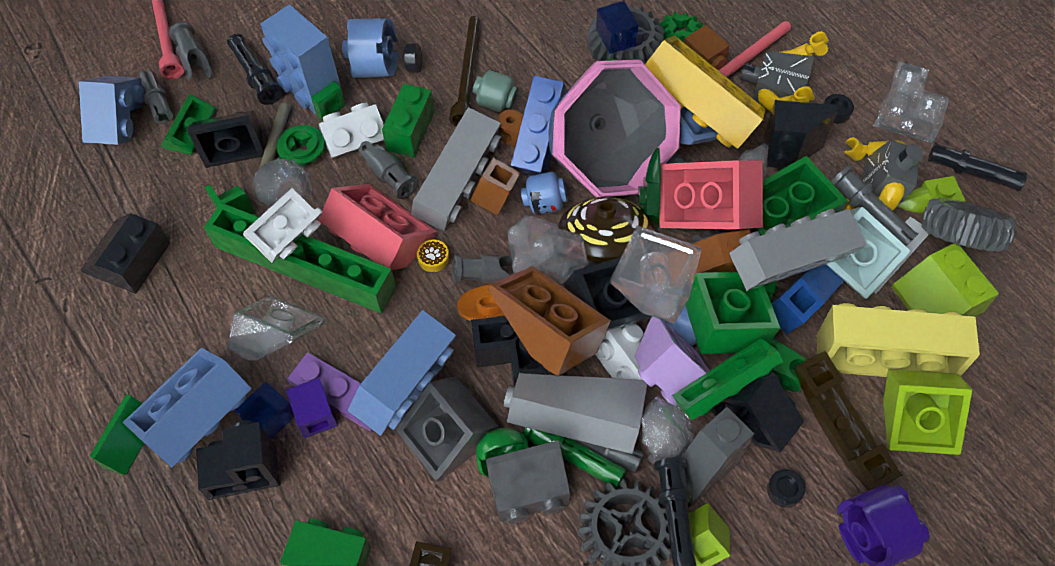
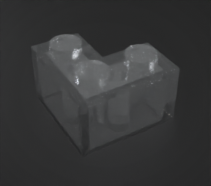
M898 61L880 101L873 126L933 143L943 125L949 98L924 91L929 69Z
M526 215L507 231L514 274L534 266L556 283L561 284L568 279L574 270L583 268L588 264L582 235L558 229L555 223Z

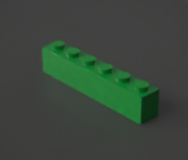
M224 203L219 204L204 226L215 248L382 314L396 289L391 268L314 238H307L303 234L294 242L298 247L286 259L283 260L279 256L271 263L243 236L244 231L260 217Z

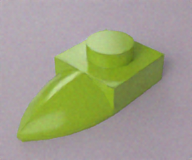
M949 176L924 181L922 186L914 189L898 207L910 212L924 213L929 200L935 198H948L966 202L955 177Z

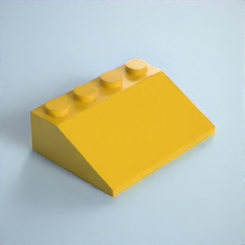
M676 36L665 39L645 64L681 106L680 109L685 106L694 113L692 119L703 128H707L709 125L718 133L715 137L728 148L733 145L738 149L764 118L766 108Z

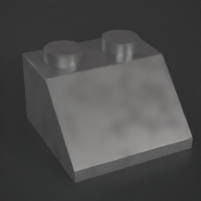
M455 376L429 382L395 430L437 482L472 457L476 452V445L483 435L497 429L499 426Z
M559 441L486 459L489 482L500 522L508 520L509 524L520 523L527 520L530 514L541 511L544 514L557 513L565 508L564 505L569 504L570 492Z

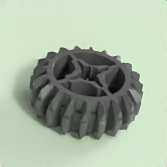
M632 3L629 7H623L619 4L617 9L609 6L607 12L600 11L599 15L593 18L588 29L587 46L589 51H591L592 59H597V61H605L609 58L616 60L639 59L645 65L664 41L663 27L660 26L659 18H653L652 11L644 13L643 6L639 9H634Z
M948 198L929 200L922 216L923 222L921 227L928 234L968 248L971 247L990 252L1007 250L1016 234V221L1009 215L992 210L991 208Z
M620 480L619 490H616L614 485L609 482L605 486L606 495L596 489L593 492L595 502L591 500L585 501L584 508L588 513H580L579 522L585 526L578 528V537L587 539L581 543V550L583 552L594 550L588 559L590 564H595L601 559L603 561L601 566H663L660 558L666 560L671 558L672 552L668 548L671 547L666 508L661 509L663 505L659 501V497L655 500L652 498L654 493L653 486H649L644 493L640 491L641 483L639 480L634 482L633 489L627 488L626 480ZM621 504L634 505L627 512H618L614 509L608 510L613 506ZM644 512L651 517L655 524L657 540L649 535L650 531L641 523ZM635 518L633 532L631 533L630 531L629 536L624 535L621 542H619L622 525L625 528V524L630 525ZM598 520L605 523V528L614 536L609 549L604 545L598 534ZM628 547L649 550L639 556H621L623 550Z

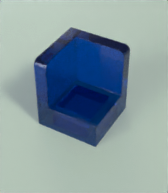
M267 382L263 383L235 409L241 421L259 422L270 439L294 418L290 403Z

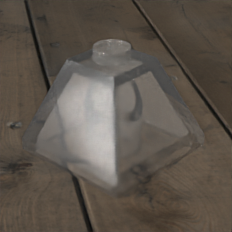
M636 226L611 277V284L642 313L675 324L689 299L702 252L701 247Z
M270 295L234 312L227 349L239 353L244 359L258 360L323 326L327 318Z

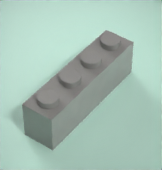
M469 107L467 108L414 198L412 216L442 231H445L449 222L455 223L462 210V206L459 204L463 197L469 199L476 185L473 182L476 174L482 176L489 162V159L486 158L489 151L494 153L502 137L498 135L500 122Z
M829 209L815 216L814 220L806 216L791 223V227L788 228L785 227V224H780L770 228L762 236H760L758 231L748 234L739 240L741 245L729 254L746 291L846 258L866 246L867 243L850 209L835 213L834 209Z

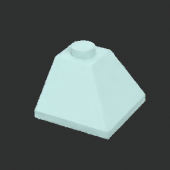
M859 207L850 211L867 245L846 258L826 265L863 299H867L911 250L867 210Z

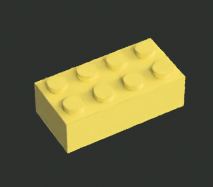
M850 303L832 305L816 335L817 355L826 351L838 372L844 374L887 377L888 369L955 373L961 376L980 355L976 317L962 316L957 312L938 314L926 313V311L921 309L901 311L891 310L886 306L865 308L856 307Z

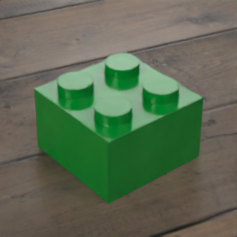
M738 272L695 273L683 296L700 354L738 353L760 338L770 344L780 329L765 286L746 291Z

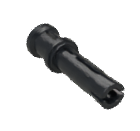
M236 33L231 35L227 40V45L247 74L246 81L251 88L256 90L259 102L264 105L277 102L281 98L283 90L277 82L273 81L270 69L261 65L242 34ZM267 89L271 91L272 95H269Z
M678 457L656 461L654 466L655 470L659 471L662 491L658 494L661 504L666 507L673 566H696L688 503L692 498V491L687 489L685 468L688 466L687 459Z

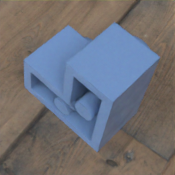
M103 76L79 81L83 142L118 145L131 140L134 125L130 119V110L141 108L144 102L143 96L145 91L143 86H141V78Z

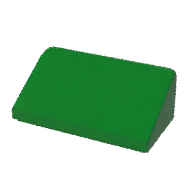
M189 93L160 147L192 155L195 146L187 132V127L195 121L211 118L216 107Z
M126 394L90 454V458L102 468L122 476L128 473L144 445V442L122 423L142 404V402L131 395Z

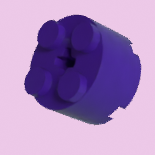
M887 485L878 486L842 501L837 508V515L843 513L844 523L838 525L841 537L848 551L859 564L866 562L870 566H895L918 556L923 549V543L927 542L930 537L927 526L918 519L910 505L907 492L899 485L893 487Z

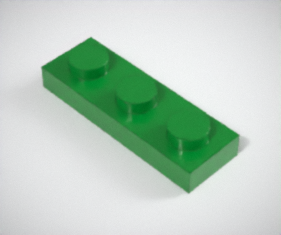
M760 338L673 394L672 397L678 407L691 420H694L698 416L707 414L712 407L724 399L738 394L743 387L758 377L770 373L783 360L776 348Z

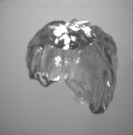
M278 158L261 166L259 171L255 172V177L253 178L255 197L266 205L268 209L291 188L307 203L309 202V194L312 191L310 175L304 167L293 160Z
M659 396L653 398L646 407V410L642 412V443L650 451L648 460L654 464L656 461L666 458H681L687 447L694 440L693 426L687 415L679 407L665 402Z

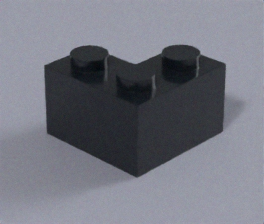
M505 316L471 320L477 367L510 363L513 387L516 385L519 373L548 375V370L530 356Z
M773 372L758 377L743 387L738 394L724 399L711 409L714 416H717L728 407L754 433L751 440L755 446L777 452H782L804 422L796 409L795 402L788 397L780 385V379Z
M238 422L234 427L222 429L223 440L213 441L208 444V447L196 449L198 490L208 500L280 486L276 446L259 422Z

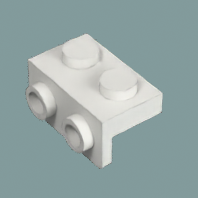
M367 102L352 107L351 113L341 116L340 112H335L323 117L324 122L319 123V129L332 159L359 150L361 143L364 141H369L372 145L384 141L382 133L384 125L376 104L369 106Z
M291 188L246 229L243 236L271 263L279 256L284 260L298 247L294 242L302 234L308 238L321 225L318 219L323 211L319 207L314 210Z
M636 323L606 331L599 350L595 354L612 378L643 380L638 374L641 368L635 358V353L644 333Z

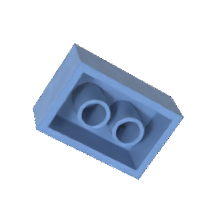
M289 4L260 23L265 36L262 40L271 53L272 57L269 60L278 73L276 78L278 84L285 92L290 91L302 108L306 109L308 107L316 115L311 97L333 81L340 87L341 85L328 37Z
M422 310L359 385L347 411L380 436L388 426L394 430L404 418L410 406L416 402L429 382L438 375L446 364L445 362L454 351L450 344L456 335Z
M201 348L122 423L172 468L176 463H180L188 458L193 451V446L203 436L213 433L219 426L220 420L230 410L238 408L252 388L225 360Z

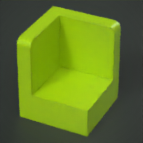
M707 503L690 512L696 566H712L730 557L729 527L711 505Z

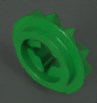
M675 11L672 16L665 15L660 26L663 27L664 40L676 36L684 42L686 37L702 28L703 23L698 22L697 16L689 17L687 11L683 15H679ZM677 27H687L686 31L683 29L680 31H676Z
M297 125L281 134L277 141V152L282 162L286 161L292 167L300 164L305 168L306 163L310 161L316 163L317 157L324 155V145L326 144L322 133L317 128L309 125ZM295 142L302 146L306 145L307 150L297 149Z

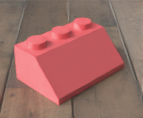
M370 184L332 188L322 210L323 213L318 219L319 222L328 228L332 235L340 237L351 244V248L354 251L366 255L375 263L391 268L392 271L406 268L417 257L419 246L427 240L434 239L438 233Z

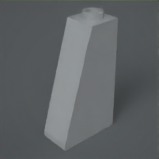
M519 373L515 387L508 386L503 406L509 408L507 423L632 454L640 429L647 383L644 380Z

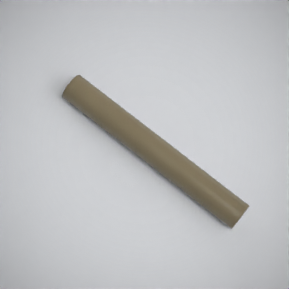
M280 103L256 175V178L262 182H267L277 154V141L284 132L291 110L290 105L286 103Z

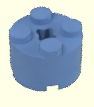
M385 18L349 19L347 22L348 40L343 41L342 52L344 58H349L352 77L394 76L398 68L399 52H394L393 42H398L393 21Z

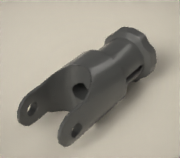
M184 21L177 22L171 26L168 31L169 37L176 43V53L180 58L187 78H192L191 66L201 67L207 78H211V67L201 43L194 37V27L189 22Z
M369 141L361 143L359 147L360 154L366 159L367 164L375 175L394 189V195L398 199H405L414 193L418 187V179L413 175H409L403 169V163L393 153L387 152L380 145L373 146Z
M455 254L453 259L454 283H460L461 280H480L481 284H492L511 275L503 271L501 267L520 266L525 263V258L521 256L482 255L481 258H462L460 254Z

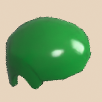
M497 428L484 434L476 445L475 452L479 473L489 478L486 459L529 448L526 437L520 431L511 428Z

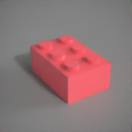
M762 160L660 164V228L749 229L763 227Z

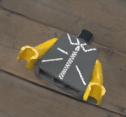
M817 32L809 40L811 45L805 43L792 50L781 52L769 51L765 55L762 67L745 63L740 80L756 84L753 99L761 103L770 112L775 100L810 103L809 101L815 98L812 89L807 86L815 58L812 57V53H815L817 56L825 55L828 51L827 43L829 40L824 32Z
M855 137L847 139L846 144L853 149L846 150L844 153L854 161H859L868 154L864 163L863 182L873 185V193L894 211L916 187L918 164L923 159L922 150L913 144L907 146L905 142L900 140L869 142L868 145H863ZM846 198L848 201L844 207V210L855 209L854 206L852 207L849 205L850 200Z

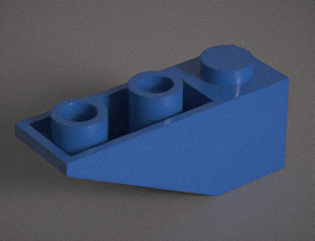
M826 264L805 271L771 303L780 328L787 335L802 325L829 299L844 280Z

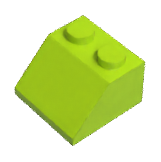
M955 243L929 255L891 286L908 310L921 309L926 311V313L944 314L947 312H957L962 316L975 317L985 312L999 295L960 245Z
M888 369L883 398L888 449L961 455L972 388L959 374Z

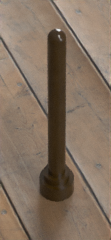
M471 16L469 19L458 101L450 109L449 121L455 127L459 124L467 108H471L469 100L480 19L477 16Z

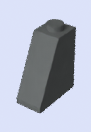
M728 407L700 430L681 457L687 459L688 466L685 468L687 489L692 491V498L688 503L689 508L740 462L754 435Z

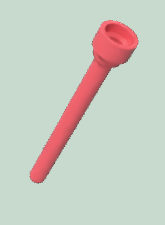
M152 0L163 54L158 63L160 74L162 77L170 80L180 78L184 73L180 58L174 54L172 40L168 32L169 26L163 0Z
M784 21L718 71L728 78L744 66L745 63L789 32L791 29L790 22Z

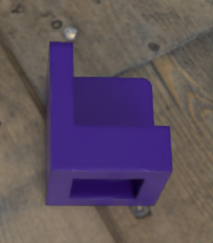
M314 379L286 390L297 426L304 438L338 426L320 379Z

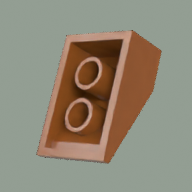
M534 266L490 284L488 289L530 356L556 376L561 375L596 354L610 324L609 319Z

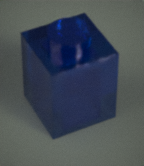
M625 1L597 9L596 30L609 54L636 46L639 25Z

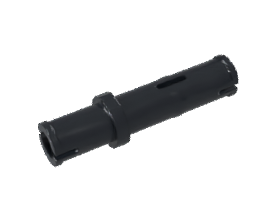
M935 142L929 153V162L952 168L955 173L961 174L964 172L1013 188L1016 191H1020L1023 188L1027 179V172L970 155V151L965 149L958 151Z

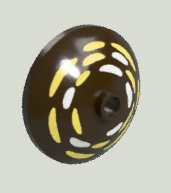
M595 197L581 201L563 214L558 226L559 238L563 246L572 254L593 262H606L631 254L637 256L649 247L654 236V223L650 215H646L644 209L637 204L617 197Z

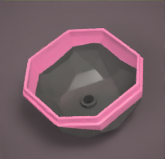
M641 60L596 61L582 74L553 108L548 131L550 153L570 175L596 198L638 194V186H643V177H646L648 164L655 149H660V164H666L679 149L681 106ZM599 118L601 121L600 126L595 128L594 123Z

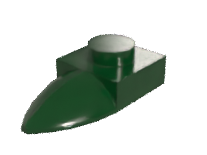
M659 148L655 149L650 158L646 177H643V186H638V205H643L646 215H659L661 172Z

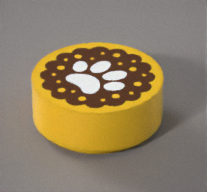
M435 239L423 242L417 250L418 263L427 272L443 270L449 263L447 246L442 241Z

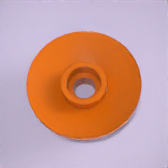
M490 285L469 290L457 302L459 315L469 321L505 316L488 290Z

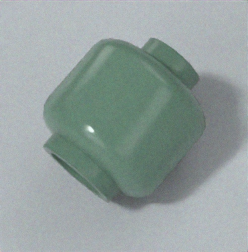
M489 70L483 77L478 76L476 78L472 92L477 94L476 102L479 106L496 113H502L506 108L511 109L518 87L514 86V79L512 77Z

